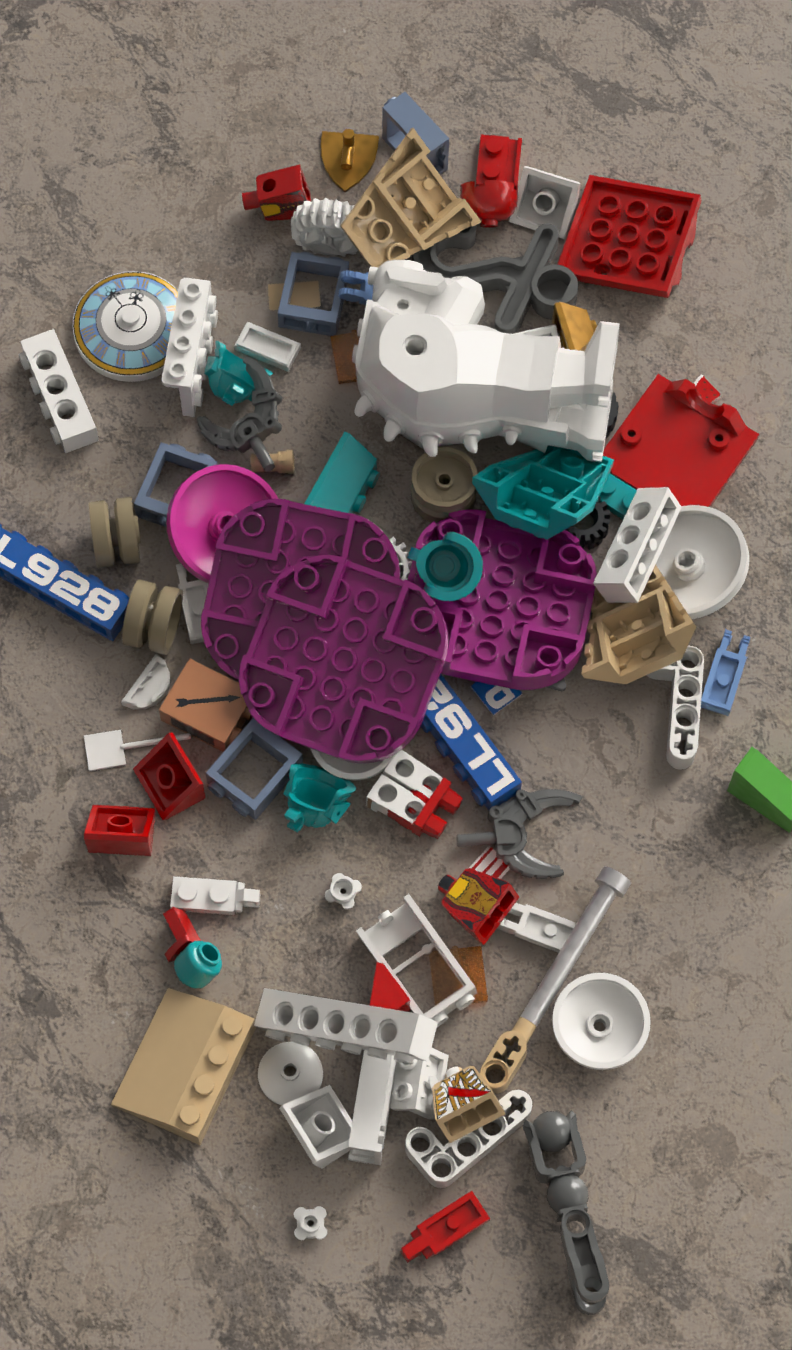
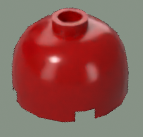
M484 180V184L475 187V181H470L460 185V199H465L481 221L480 227L495 228L498 227V222L505 221L513 215L518 203V185L514 186V183L507 181Z

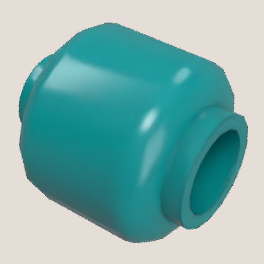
M194 941L188 944L174 961V970L178 979L183 984L194 989H201L207 986L222 969V959L219 950L212 943L204 941Z

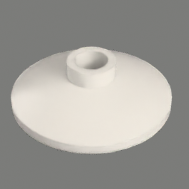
M283 1042L269 1049L261 1059L258 1068V1081L263 1093L271 1101L279 1105L286 1104L319 1090L323 1080V1068L317 1054L308 1046L294 1042ZM293 1066L297 1071L295 1075L287 1076L284 1074L285 1068Z

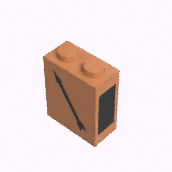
M190 658L159 709L161 721L186 734H191L192 737L222 752L242 731L241 727L246 719L250 721L253 718L241 694L238 682Z

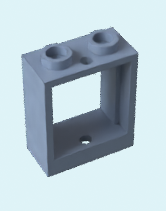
M403 92L398 97L390 98L382 107V139L395 151L410 129L414 128L431 151L426 156L438 173L442 174L448 170L449 138L406 92Z
M291 252L278 309V327L336 337L344 300L338 296L339 290L344 287L347 288L348 285L347 282L340 280L341 271L349 270V261H344L339 257L326 258L315 256L310 252ZM297 271L338 278L331 311L290 305Z
M161 442L136 497L134 509L138 518L167 527L166 521L169 504L150 498L165 461L195 471L218 464L217 461L207 454L199 453L197 455L186 451L184 447L178 444L168 445Z
M253 717L206 772V779L209 784L207 787L215 796L219 798L225 796L233 803L232 807L244 817L249 815L256 820L288 781H290L291 765L303 764V754L281 737L264 728ZM250 740L283 764L254 800L221 775Z

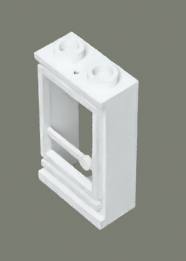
M408 894L404 897L406 902L404 905L392 913L389 910L383 912L378 917L379 922L365 932L362 927L356 930L374 959L379 963H384L409 997L412 1013L421 1014L438 1022L437 1027H439L448 1020V1013L456 1008L462 1010L469 1006L475 1000L473 996L477 994V990ZM423 930L432 943L429 945L425 944L421 951L392 970L384 956ZM435 947L460 981L462 987L423 1014L396 974L424 954H430Z
M364 1050L348 1148L351 1149L348 1160L381 1165L397 1061L394 1060V1055H387V1059L384 1060L367 1055L368 1051Z

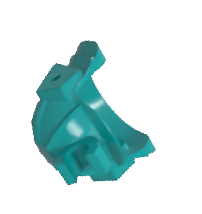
M215 341V356L208 357L204 374L209 378L212 392L216 397L231 406L247 399L252 401V391H255V386L251 376L246 371V364H244L243 359L228 351L223 343ZM264 368L269 376L273 374V372Z
M447 532L443 540L432 541L423 546L421 550L411 547L407 557L416 561L419 576L426 583L424 587L425 592L430 597L438 600L455 601L466 597L477 587L482 576L483 561L478 548L469 538L456 532Z
M292 764L289 773L290 781H288L283 793L288 798L289 809L284 814V817L290 820L287 827L298 833L303 825L318 828L325 827L330 822L336 824L351 803L345 800L356 790V786L350 780L336 777L324 768L309 764Z

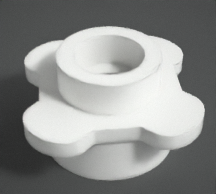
M337 873L332 877L330 889L325 892V899L330 903L337 902L341 904L344 909H351L355 904L354 898L356 894L362 889L361 883L358 880H352L350 877L344 876L342 873ZM346 889V893L342 894L340 890Z
M321 1206L308 1210L304 1207L297 1208L294 1211V1218L297 1220V1228L294 1231L295 1237L301 1241L306 1238L324 1239L327 1235V1229L324 1227V1218L327 1216L326 1210ZM312 1220L314 1224L313 1226H308L307 1222Z

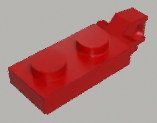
M470 1191L417 1225L416 1229L410 1233L413 1241L403 1246L400 1252L407 1263L421 1254L427 1260L432 1256L438 1255L490 1221V1217L473 1191Z

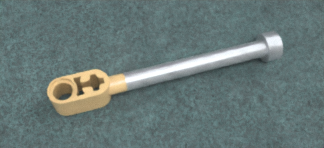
M607 866L602 868L595 880L599 885L597 891L512 1031H507L499 1037L483 1063L480 1075L494 1094L502 1093L509 1087L527 1056V1042L614 898L616 896L623 897L631 885V881L620 872ZM516 1042L518 1043L519 1052H511L507 1065L503 1061L507 1055L505 1045L512 1046ZM492 1069H500L504 1072L505 1077L501 1082L494 1084L486 1079L487 1073Z

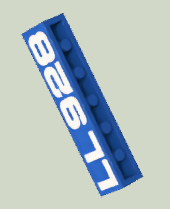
M0 524V577L113 642L123 628L130 598L121 590L114 589L112 591L105 587L98 577L92 574L88 576L82 574L70 561L63 560L61 562L54 558L47 548L41 545L33 546L27 542V539L17 531L10 533L3 529Z
M440 673L420 727L425 733L431 732L437 740L435 741L436 748L443 757L448 756L454 763L453 770L462 782L466 780L473 789L471 794L479 806L485 805L490 810L492 806H499L514 797L517 791L521 790L522 781Z

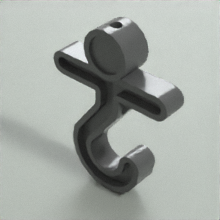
M549 223L542 224L536 229L524 256L509 258L501 256L454 267L441 263L437 256L445 249L457 248L466 250L474 246L476 242V225L470 226L460 231V233L412 255V261L422 264L423 270L427 272L441 273L444 278L468 277L481 284L483 293L494 290L506 292L495 315L494 329L501 333H518L531 305L538 315L550 320L553 319L554 303L563 302L576 306L578 295L577 277L565 266L550 265L558 248L559 232L556 226Z

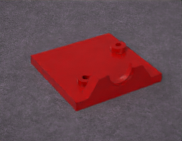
M589 175L557 265L570 269L577 277V281L669 298L672 286L679 285L686 248H690L695 239L697 213L701 204V195Z
M658 374L606 445L603 456L614 459L610 474L635 490L638 488L669 487L681 506L700 505L711 507L758 440L759 433L745 425L736 408L725 403L718 406L706 401L697 391L695 384L689 380L682 379L671 382ZM628 432H634L635 436L630 437Z

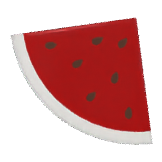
M702 374L696 379L694 384L697 387V391L706 401L714 404L721 398V394Z

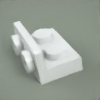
M431 1047L428 1061L414 1059L413 1064L397 1061L390 1108L395 1111H411L424 1118L435 1119L432 1087L445 1079L449 1055Z

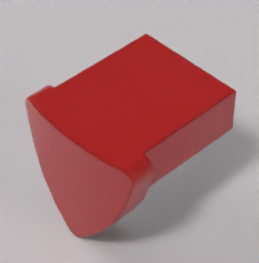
M175 907L163 913L177 940L164 954L168 962L175 961L177 955L188 944L194 941H201L186 911Z

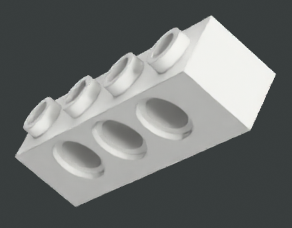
M52 329L20 341L23 350L22 353L18 354L24 370L30 369L33 377L29 378V382L34 394H40L43 402L39 403L45 420L51 419L54 427L50 428V432L55 444L61 443L64 452L68 453L99 441L96 426L55 330ZM44 365L52 366L50 369L47 370L40 369ZM54 390H63L60 394H51ZM66 414L74 415L70 419H61Z
M669 487L637 489L593 583L607 603H638L682 508Z

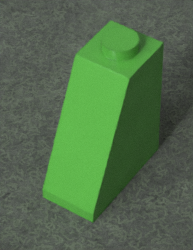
M751 747L734 770L727 792L790 833L792 831V781L757 749Z

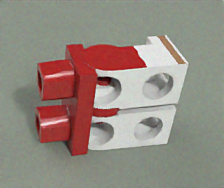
M401 750L384 770V775L381 774L367 795L366 807L375 812L380 811L401 826L412 830V833L419 837L422 833L439 839L447 826V822L436 816L435 813L441 807L454 815L462 804L463 798L450 789L451 781L442 778L436 772Z

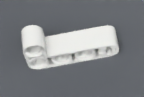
M688 645L681 660L647 675L655 680L672 681L666 756L668 763L673 768L679 770L686 769L693 763L699 737L704 656L701 650ZM684 660L692 661L696 667L686 668L682 665L681 662ZM688 689L694 696L684 697L680 694L679 690ZM687 718L692 725L681 726L677 719ZM681 740H686L684 744V753L686 755L680 754L678 749Z
M513 1090L499 1100L506 1114L492 1121L501 1128L497 1135H488L484 1132L482 1126L443 1146L430 1130L424 1127H416L407 1134L405 1140L406 1154L431 1185L437 1188H446L520 1128L525 1120L529 1119L532 1110V1099L525 1091ZM512 1102L516 1106L520 1103L523 1104L522 1113L518 1110L514 1111L509 1115L507 1123L505 1116L510 1112ZM417 1138H423L429 1143V1148L424 1152H417L411 1147L412 1141ZM468 1142L475 1147L476 1152L466 1157L459 1153L457 1147L462 1143ZM438 1163H443L450 1168L451 1172L448 1176L440 1178L434 1175L432 1168Z

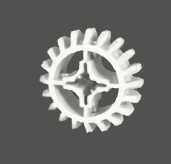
M315 198L312 202L304 201L303 205L297 206L291 218L292 239L295 240L298 246H302L303 250H311L313 254L341 255L343 257L346 254H356L358 250L340 227L355 205H349L348 201L340 202L337 198L335 200H328L327 198L318 200Z

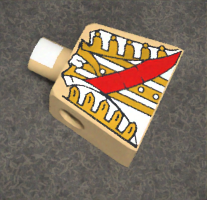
M468 1066L465 1069L452 1067L447 1070L445 1079L432 1087L435 1120L449 1143L506 1114L492 1089L474 1066Z

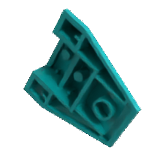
M548 445L545 453L536 449L489 465L472 477V483L496 520L507 523L510 527L532 533L538 538L549 539L575 525L593 511L613 467L614 459L603 456L602 462L588 461L577 450Z

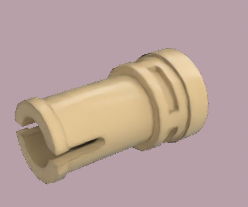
M293 450L269 454L275 464V468L269 472L278 471L279 474H294ZM251 454V471L254 473L265 472L256 454Z

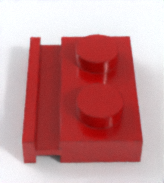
M481 134L476 187L484 184V180L507 181L514 183V186L518 185L522 138L513 140L506 136Z

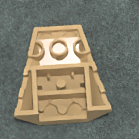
M414 128L410 129L340 225L344 233L371 267H379L384 262L390 260H405L421 250L434 246L439 241L450 238L470 226L473 227L481 223L467 201L456 198L426 155L431 151Z
M656 564L638 603H607L598 589L595 588L591 607L592 619L588 621L587 631L590 633L589 643L585 644L584 650L587 661L586 665L582 666L581 675L586 679L628 684L683 658L696 625Z

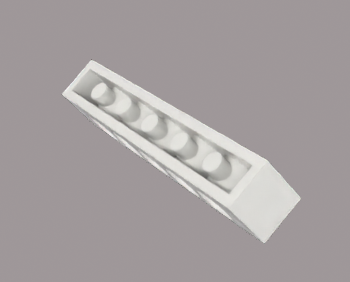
M264 988L254 1026L265 1030V1036L274 1040L284 1041L285 1036L291 1037L290 1041L301 1045L309 1046L310 1041H316V1046L328 1050H335V1046L338 1045L342 1046V1051L360 1055L361 1050L368 1051L367 1055L386 1060L387 1055H394V1060L413 1064L414 1059L428 1061L438 1022L418 1013Z

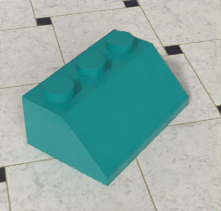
M344 431L304 504L345 513H360L366 502L365 493L369 487L374 488L380 472L377 471V458L350 433Z

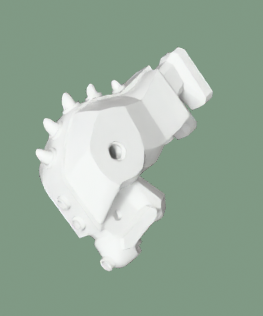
M390 260L384 262L379 267L370 266L368 284L373 285V300H367L364 318L359 319L357 336H360L358 345H354L352 362L355 363L358 389L361 394V398L357 401L354 410L356 416H364L369 411L377 412L386 422L383 432L386 441H393L398 434H401L424 449L430 457L437 455L438 447L461 443L464 444L469 452L476 453L478 442L481 439L503 436L508 445H513L515 441H519L543 453L546 452L547 446L550 445L577 450L588 461L602 462L613 393L612 378L618 347L619 323L600 321L585 351L561 348L559 336L501 333L487 326L477 325L485 308L481 284L468 277L444 278L441 273L423 270L422 264L411 260Z

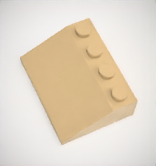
M168 988L111 1106L201 1145L256 1029V1026H254L255 1019L225 1005Z

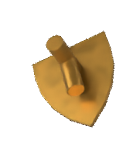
M345 129L343 133L322 131L321 158L325 170L332 181L344 192L357 185L369 173L378 151V135L354 134L352 129Z

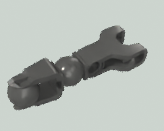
M570 1110L567 1116L558 1111H546L540 1114L533 1123L525 1120L523 1130L529 1143L535 1177L540 1183L547 1184V1201L550 1207L557 1213V1222H561L560 1236L575 1305L581 1313L594 1315L599 1313L605 1306L606 1296L609 1291V1280L592 1221L587 1213L588 1189L584 1181L579 1178L585 1170L586 1155L577 1128L576 1114L572 1110ZM570 1143L575 1161L571 1164V1167L560 1165L556 1170L554 1168H547L544 1164L541 1149L546 1152H558ZM571 1221H578L583 1224L585 1230L575 1234L570 1232L566 1225ZM586 1288H594L596 1292H590Z

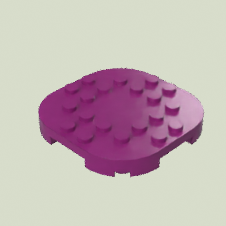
M267 499L250 504V506L241 510L227 522L217 540L207 595L201 615L203 640L218 666L229 675L239 679L241 660L243 655L246 656L268 600L266 597L268 590L275 579L286 568L305 561L308 557L334 555L400 579V568L396 551L391 541L377 525L353 513L330 510L286 499Z
M483 510L455 511L449 513L448 518L438 523L433 521L421 533L415 548L421 550L423 546L432 541L443 540L447 532H456L469 538L476 545L483 561L481 579L477 587L469 595L455 601H442L431 597L440 609L448 631V651L441 674L517 690L544 688L566 677L580 659L596 588L593 584L597 576L596 566L591 554H587L579 545L580 540L566 530L549 539L538 538L522 529L510 527L502 521L486 518L487 511ZM412 560L408 581L424 590L426 583L419 576L416 561Z
M340 556L308 557L305 561L286 568L275 579L266 595L268 600L246 656L243 655L240 664V691L250 714L264 728L279 737L347 762L374 763L397 754L410 743L419 730L445 663L448 651V631L440 609L433 599L416 584L353 563Z

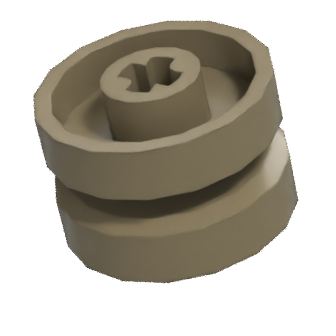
M438 447V453L435 457H430L425 452L417 459L412 468L411 501L415 511L423 519L431 523L433 521L438 523L448 518L449 513L473 509L476 503L477 490L472 483V477L478 474L474 462L466 453L453 447Z
M132 497L116 498L114 502L115 518L110 517L109 506L105 500L89 502L90 524L97 568L114 565V547L118 546L121 561L125 565L140 563V529L138 516H135Z
M138 579L131 592L126 609L122 633L123 645L141 648L148 640L150 651L168 655L179 626L183 590L164 586L158 594L156 583Z

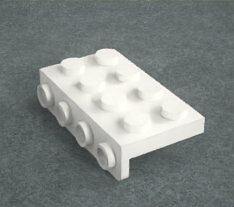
M192 278L180 280L162 373V384L166 387L179 388L183 416L195 417L196 406L201 407L204 391L201 389L202 380L207 379V376L204 374L207 363L206 356L212 352L213 336H211V328H216L218 310H215L216 296L212 295L211 282Z

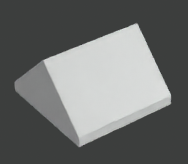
M524 166L518 187L517 207L513 215L510 216L509 222L536 230L542 224L549 223L556 226L559 238L564 239L578 205L580 183Z
M330 1085L283 1104L279 1108L312 1163L317 1167L323 1169L351 1150L348 1148L352 1120Z

